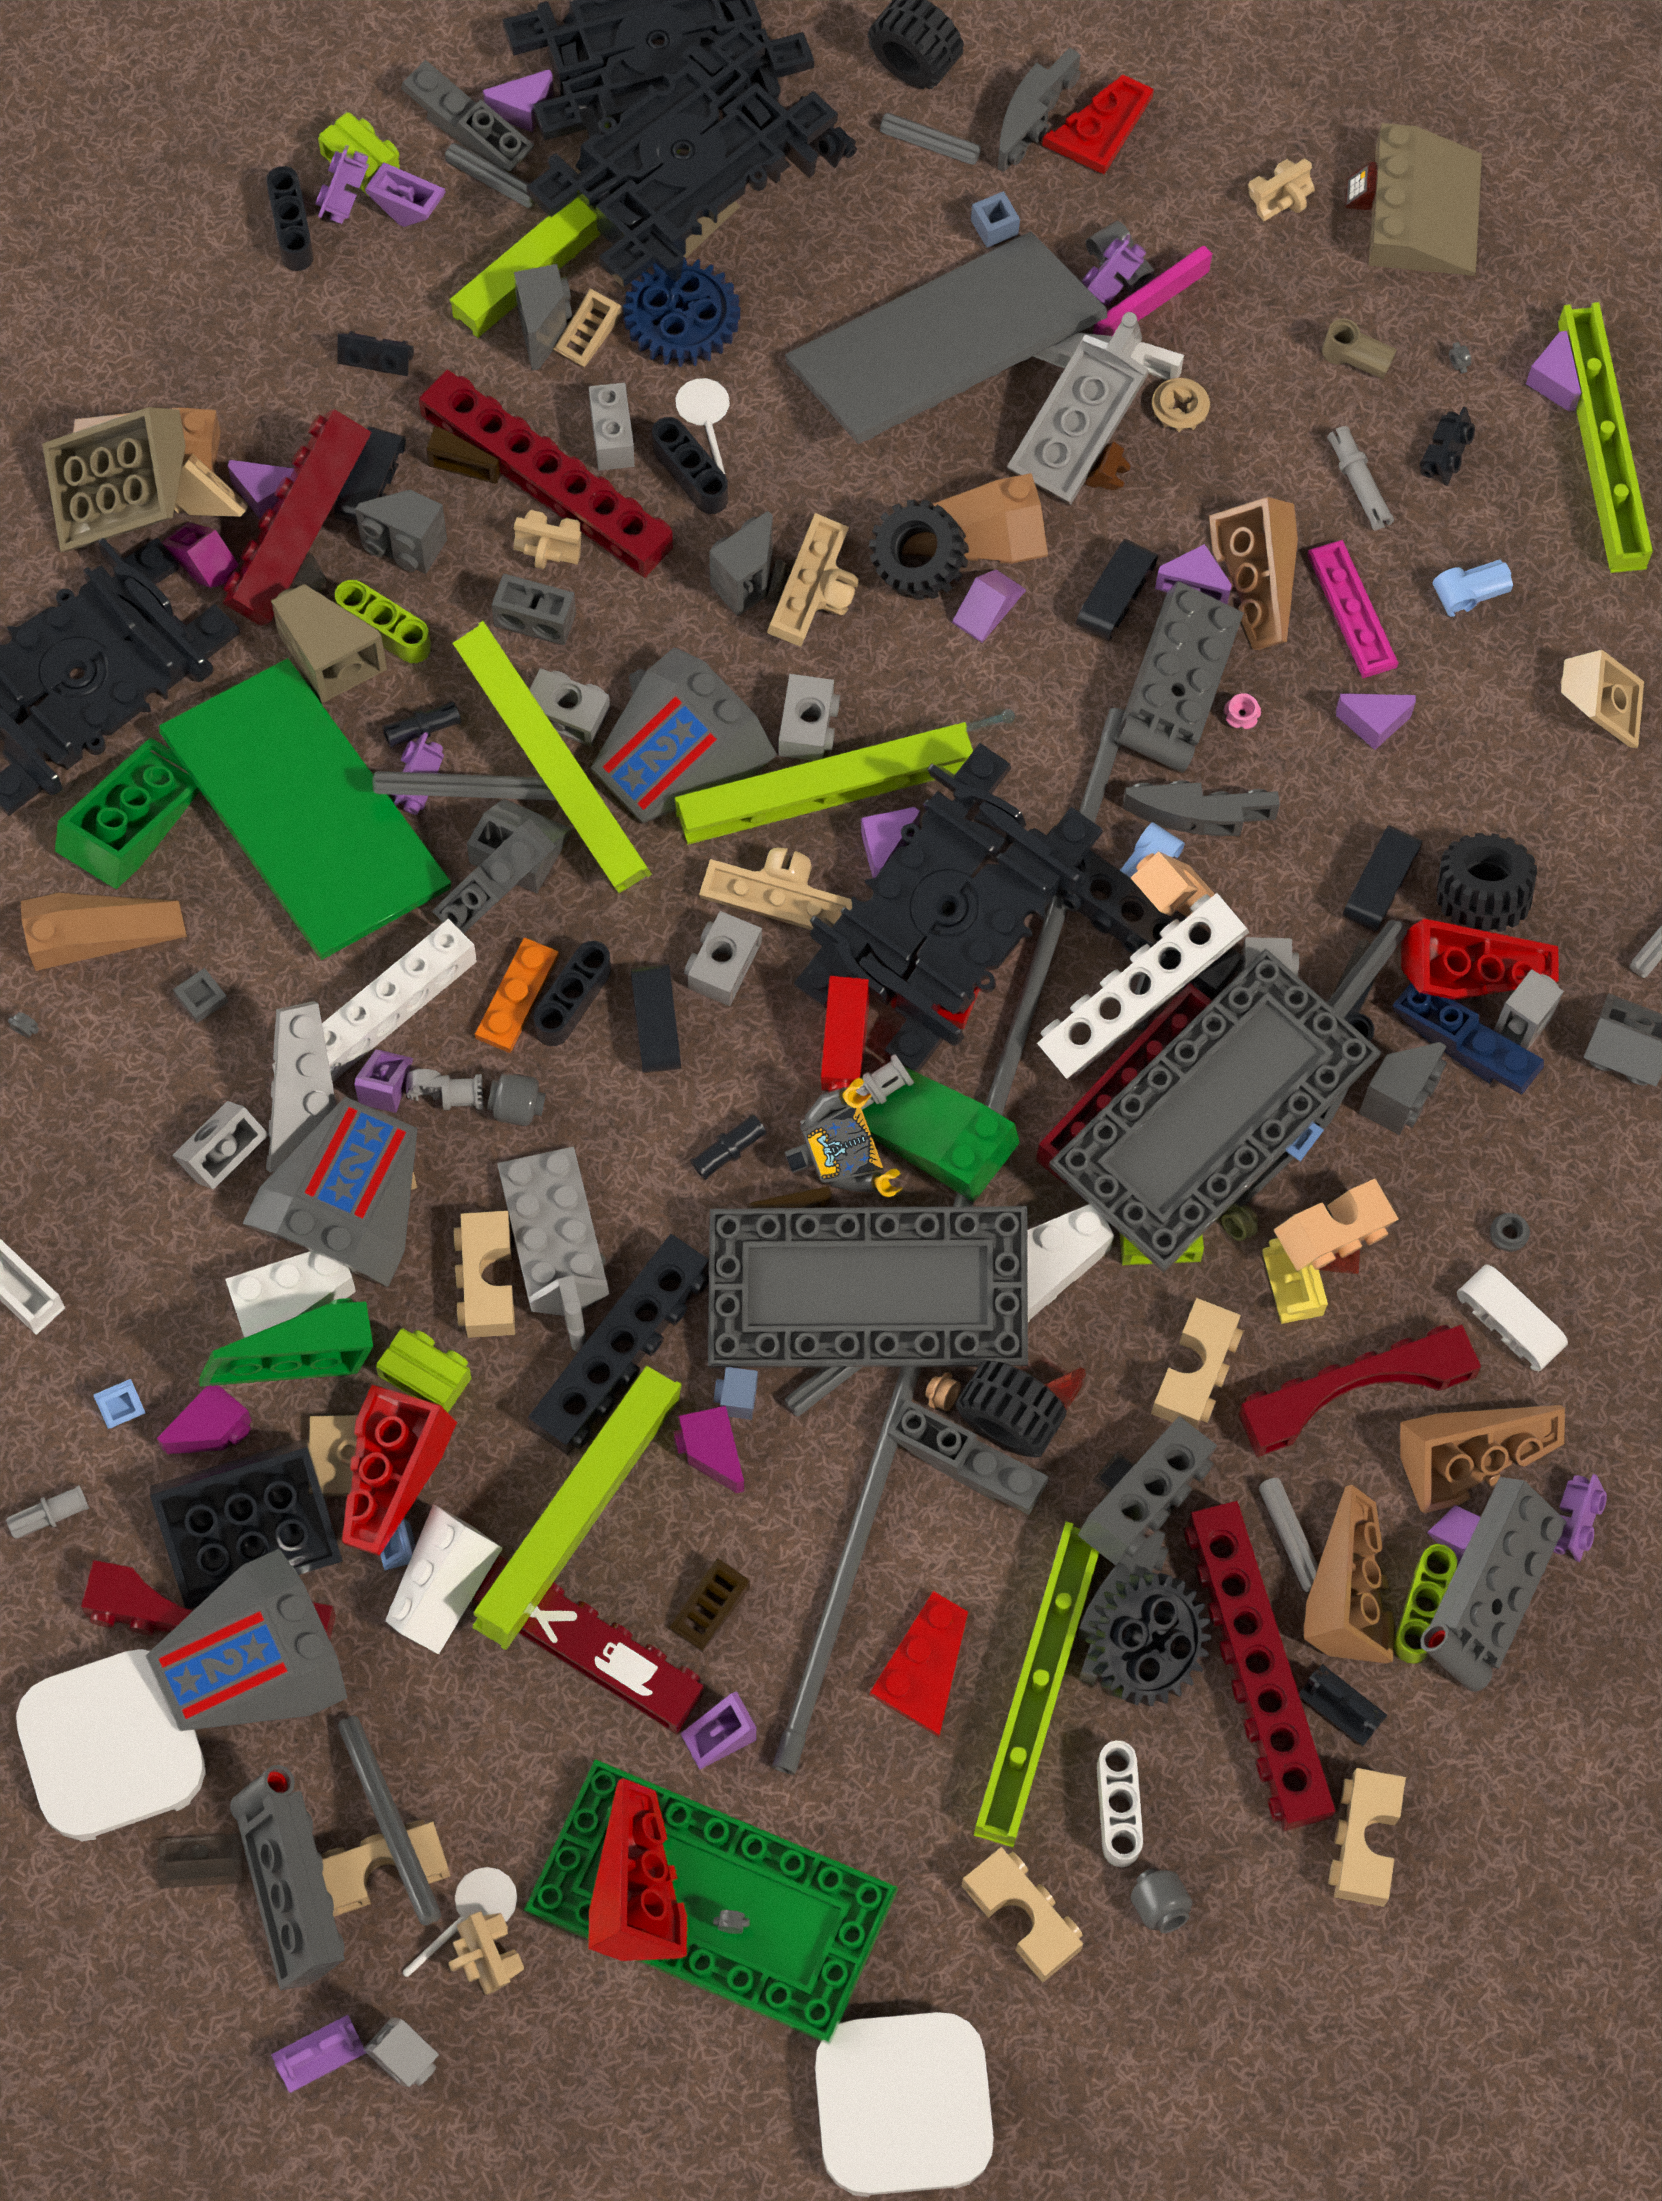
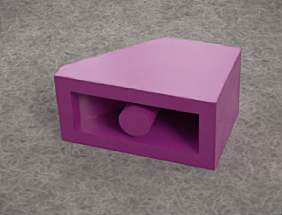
M187 522L162 541V544L174 559L198 584L210 588L212 586L218 587L227 582L231 576L230 572L239 566L217 531L209 527Z
M219 1385L206 1386L157 1437L161 1449L166 1454L225 1450L231 1443L237 1445L247 1436L251 1428L249 1424L252 1420L248 1410Z
M726 1406L679 1416L680 1429L673 1431L677 1453H686L688 1465L735 1493L744 1492V1479Z

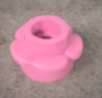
M1238 694L1225 704L1224 713L1227 715L1226 721L1230 726L1250 729L1257 724V718L1261 715V708L1256 699L1251 695ZM1239 711H1245L1246 714L1240 715Z

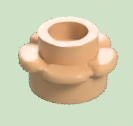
M946 1372L942 1377L934 1376L929 1382L926 1389V1397L929 1398V1406L931 1408L937 1409L938 1407L948 1411L957 1400L961 1384L952 1379L951 1373Z

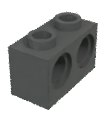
M503 573L492 602L494 626L565 646L576 616L575 593Z

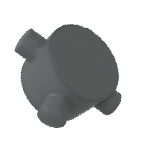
M1455 342L1452 344L1453 349L1449 350V359L1455 370L1460 369L1461 374L1468 372L1467 367L1471 365L1469 350L1465 345L1460 346L1459 342Z
M18 1012L8 1020L10 1028L26 1038H30L32 1033L37 1034L39 1031L37 1022L24 1013Z
M722 1910L720 1911V1917H714L713 1923L718 1925V1930L722 1932L740 1934L743 1933L744 1927H749L750 1920L745 1918V1914L741 1912Z

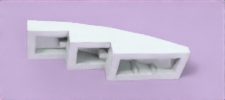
M1076 333L1062 340L1059 344L1033 355V357L1066 368L1085 335L1107 343L1110 342L1113 336ZM1140 342L1130 357L1147 368L1149 374L1164 380L1179 378L1184 355Z

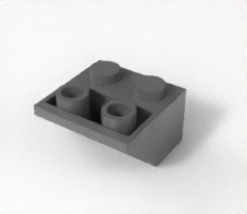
M412 490L362 502L355 509L361 544L364 549L373 556L382 557L385 555L394 559L402 569L408 572L418 570L427 574L447 541L443 504Z
M769 511L758 518H750L742 525L738 532L729 538H721L709 551L710 586L737 617L767 597L773 551V515Z
M502 799L483 814L467 842L469 863L477 867L480 866L530 818L556 846L517 884L534 893H538L568 840L572 829L507 799Z
M1438 1042L1387 1054L1368 1086L1359 1114L1399 1136L1406 1125L1413 1128L1423 1110L1424 1103L1428 1096H1432L1447 1065V1062L1442 1060L1446 1045Z

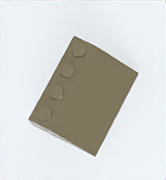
M1381 123L1375 151L1368 266L1475 276L1482 153L1417 126Z
M147 407L42 443L60 552H69L97 543L101 538L109 539L173 518L186 448L180 410Z

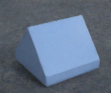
M131 1379L94 1394L108 1429L145 1414Z
M406 1519L402 1520L381 1553L384 1570L408 1565L416 1545L411 1525Z

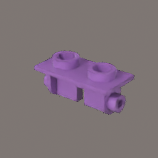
M348 145L345 146L343 153L335 151L328 169L329 172L334 173L330 187L322 185L315 205L321 207L319 217H322L324 210L331 213L329 219L343 224L345 218H349V213L357 195L344 189L346 183L360 188L365 172L369 167V164L366 163L367 155L355 151L353 156L346 154L349 148Z
M1129 234L1122 241L1116 238L1103 254L1107 258L1099 269L1093 266L1081 281L1103 305L1108 306L1123 287V284L1114 277L1115 274L1118 272L1129 280L1145 261L1143 256L1147 252L1141 246L1135 243L1131 248L1128 245L1130 241Z
M424 733L415 742L409 741L401 757V761L406 763L403 772L437 773L444 758L442 753L443 747L435 742H430L428 745L425 744L428 733ZM393 795L392 801L395 806L401 803L405 805L404 810L406 812L417 815L419 810L424 809L428 796Z
M1575 1475L1572 1481L1567 1482L1559 1507L1561 1511L1573 1514L1571 1518L1560 1515L1567 1523L1553 1552L1563 1555L1566 1549L1570 1550L1577 1562L1581 1561L1584 1550H1590L1594 1540V1528L1592 1525L1596 1514L1601 1515L1606 1505L1607 1495L1597 1475H1592L1590 1483L1587 1478Z
M346 2015L271 2054L289 2093L366 2054V2052L363 2050L364 2047L349 2016Z

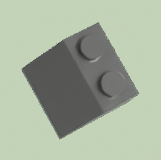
M557 264L514 272L517 309L532 371L540 369L566 329V320L572 319L567 277L560 278Z
M1608 993L1583 1058L1590 1060V1063L1600 1070L1611 1071L1613 1069L1623 1073L1627 1079L1635 1084L1643 1086L1650 1084L1656 1087L1662 1075V1014Z

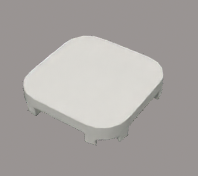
M143 1649L126 1651L46 1678L32 1686L20 1701L16 1714L17 1730L38 1802L51 1827L65 1837L77 1839L80 1842L94 1840L100 1834L173 1809L178 1811L191 1804L190 1801L201 1789L206 1769L205 1759L202 1755L195 1730L179 1732L145 1657L150 1651Z
M940 2012L857 2019L839 2024L830 2045L824 2042L820 2043L817 2049L815 2074L822 2153L826 2171L837 2186L852 2195L865 2197L877 2194L943 2188L956 2189L969 2185L984 2172L992 2156L993 2128L985 2051L980 2035L968 2021L955 2014Z

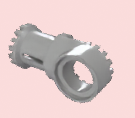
M416 1069L408 1072L406 1075V1096L411 1100L415 1097V1101H418V1095H431L433 1100L442 1098L443 1110H450L451 1106H475L477 1110L483 1109L482 1074L475 1075L473 1079H450L449 1075H441L435 1070Z

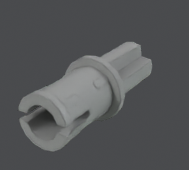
M78 1485L76 1488L48 1500H45L44 1497L40 1498L41 1503L7 1518V1525L12 1536L15 1539H19L49 1525H52L54 1528L56 1527V1522L90 1508L80 1485Z

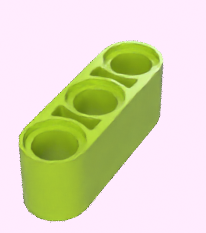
M347 580L338 585L335 590L336 604L377 629L382 637L383 648L409 663H418L428 657L431 650L427 625L421 619L362 582ZM351 601L360 602L358 605L355 606L346 605L348 602ZM380 620L390 621L388 624L385 625L376 624ZM412 638L420 640L415 644L406 643V641Z
M1435 1544L1425 1549L1416 1565L1394 1639L1395 1653L1406 1663H1419L1428 1655L1423 1648L1418 1650L1410 1648L1406 1644L1404 1636L1415 1634L1420 1638L1422 1637L1423 1632L1430 1626L1457 1569L1458 1560L1453 1550L1446 1545ZM1427 1561H1440L1445 1566L1446 1573L1435 1574L1431 1572L1427 1566ZM1427 1597L1434 1603L1435 1610L1431 1612L1421 1610L1416 1604V1598Z

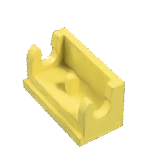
M1279 1239L1270 1240V1247L1263 1248L1262 1254L1281 1324L1323 1316L1328 1303L1319 1269L1315 1270L1310 1265L1296 1271Z

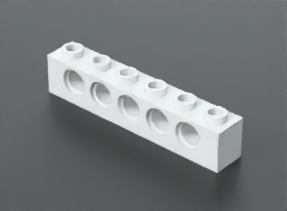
M1218 893L1211 898L1208 894H1205L1189 908L1192 912L1189 917L1181 923L1176 919L1168 924L1159 933L1162 936L1159 942L1151 948L1148 944L1142 946L1130 957L1132 964L1123 972H1120L1118 969L1111 972L1100 982L1103 988L1092 998L1088 994L1084 995L1070 1007L1073 1013L1062 1023L1059 1019H1056L1041 1031L1040 1034L1043 1038L1037 1044L1066 1079L1071 1081L1249 933L1245 925ZM1198 925H1206L1211 929L1209 941L1202 945L1194 944L1190 939L1191 931ZM1168 950H1177L1181 954L1179 966L1172 970L1162 968L1160 960L1163 953ZM1141 974L1149 976L1151 979L1149 991L1142 995L1134 994L1131 990L1132 980ZM1110 999L1118 1000L1121 1004L1119 1016L1113 1020L1104 1019L1101 1015L1102 1005ZM1080 1024L1088 1025L1091 1029L1089 1041L1083 1045L1074 1044L1071 1038L1072 1030Z
M449 919L322 1023L332 1082L477 962L474 944Z

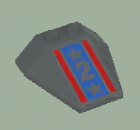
M674 647L646 671L591 766L590 771L643 824L675 811V797L751 778L777 754L757 716L707 663Z
M344 1097L259 1187L243 1225L279 1241L280 1238L288 1240L351 1268L352 1273L389 1288L405 1253L418 1128L348 1097Z
M280 1549L242 1565L145 1656L179 1732L311 1716L348 1698L337 1655L303 1581Z

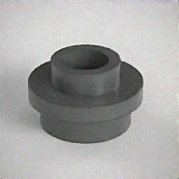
M1514 1213L1499 1215L1494 1219L1490 1227L1492 1242L1499 1249L1508 1252L1523 1248L1530 1236V1229L1525 1219ZM1507 1227L1514 1229L1516 1237L1512 1239L1505 1237L1503 1229Z

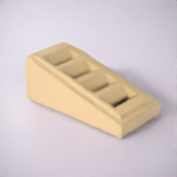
M590 288L553 348L554 352L585 368L623 315L621 305ZM595 308L606 316L604 319H601L592 314L591 311ZM585 319L598 325L597 331L584 325ZM579 330L592 337L590 342H587L576 336L575 333ZM572 341L585 350L581 355L568 348L567 344Z

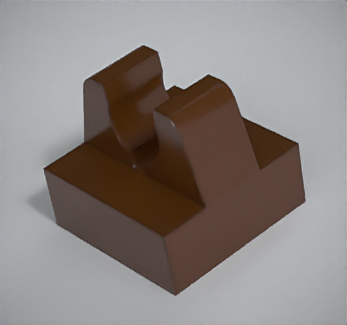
M1115 442L1107 444L1084 484L1093 488L1100 486L1108 490H1117L1123 487L1125 482L1116 476V472L1125 473L1130 470V464L1122 456L1124 448Z

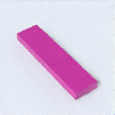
M1205 245L1196 249L1107 311V318L1094 324L1093 334L1113 336L1122 321L1123 315L1127 312L1134 313L1138 321L1207 274L1210 270L1212 253Z
M1343 540L1308 550V558L1362 678L1397 668L1398 661Z

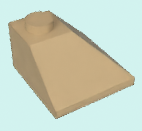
M194 454L182 465L174 507L177 513L180 514L184 510L189 515L241 517L246 511L248 503Z
M1603 650L1565 659L1563 676L1561 678V693L1589 718L1624 744L1632 748H1638L1644 681Z

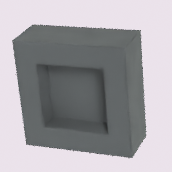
M205 968L173 989L175 997L196 1023H199L228 1003L227 995Z

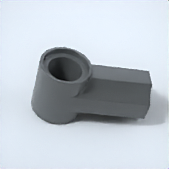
M1114 221L1086 239L1087 251L1090 255L1094 254L1100 261L1098 265L1102 266L1107 260L1103 254L1116 238L1122 241L1130 233L1124 224L1120 221ZM1130 235V241L1128 245L1132 248L1133 240L1132 236ZM1145 260L1129 280L1118 272L1115 276L1131 292L1145 286L1154 277L1155 270Z

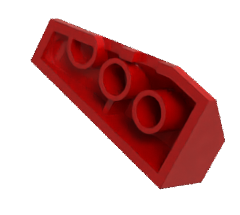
M1424 918L1407 929V935L1401 942V970L1419 993L1454 1000L1512 991L1517 989L1531 969L1538 974L1551 977L1556 983L1559 982L1558 946Z
M371 1385L355 1422L354 1434L357 1436L355 1456L351 1457L350 1470L353 1472L351 1493L347 1495L342 1536L343 1544L378 1556L381 1555L442 1459L457 1422L441 1405Z
M624 1778L617 1782L589 1909L588 1949L620 1961L683 1958L687 1955V1914L684 1903L677 1902L672 1881L678 1878L675 1866L668 1865L663 1846L667 1839V1834L655 1790Z

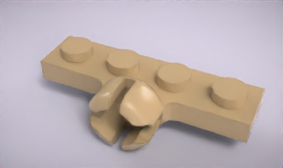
M814 514L768 628V634L801 647L817 610L824 609L837 616L844 615L848 611V606L851 604L855 594V587H858V578L854 574L839 569L836 566V559L849 529L848 526L819 514Z
M773 848L770 850L765 866L761 871H751L710 859L699 893L701 899L810 930L813 929L810 923V919L813 916L826 918L835 924L842 915L840 911L843 907L849 911L852 909L851 899L817 890L808 885L812 865L810 859L804 854L794 851L789 870H786L789 861L787 848Z

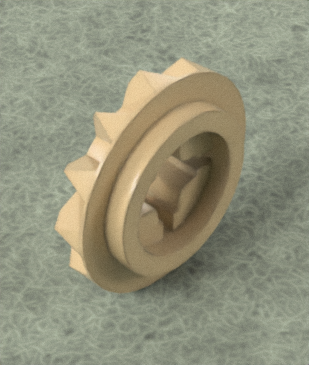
M1173 378L1158 386L1153 394L1151 406L1153 407L1154 418L1162 421L1164 428L1170 426L1180 432L1185 428L1194 430L1199 423L1205 422L1210 408V400L1205 389L1197 382L1186 378ZM1174 396L1181 403H1189L1186 408L1187 414L1179 408L1173 409L1175 403Z

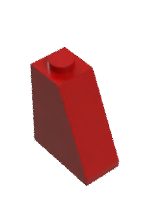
M830 976L821 1090L830 1092L843 1087L848 1088L855 1079L862 1078L869 1014V979Z

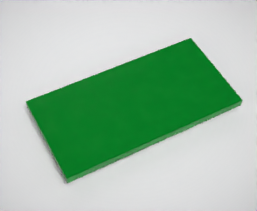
M289 658L159 725V733L320 960L331 956L451 889V881L387 794L374 793L372 784L374 775Z
M595 1759L524 1911L589 1940V1909L617 1782L624 1778L655 1790L667 1834V1839L663 1843L668 1865L675 1866L678 1878L672 1881L677 1902L684 1903L687 1914V1955L676 1959L635 1961L830 2045L896 1896L897 1886ZM734 1910L745 1914V1918L750 1920V1925L743 1928V1933L731 1934L718 1930V1925H714L713 1920L714 1917H720V1911Z

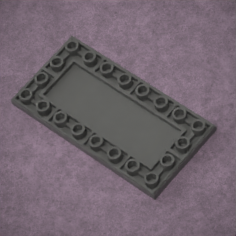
M1030 231L785 354L787 365L855 442L860 444L897 424L905 422L926 409L933 408L938 403L968 390L983 380L996 376L1001 371L1029 359L1040 351L1052 345H1057L1062 340L1092 327L1097 322L1107 318V309Z
M1265 949L1049 1162V1167L1164 1273L1380 1057L1381 1052L1269 950Z
M1027 1206L710 1209L709 1368L978 1367L984 1360L998 1361L1011 1366H1028Z

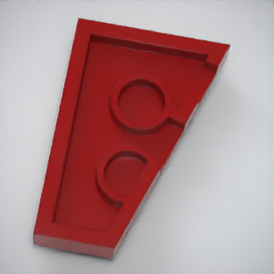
M1121 75L1093 97L1092 103L1079 113L1074 112L1066 119L1065 124L1055 132L1051 130L1043 137L1042 146L1105 175L1153 98L1154 89L1128 76Z
M933 1591L872 1687L869 1695L939 1737L968 1611Z

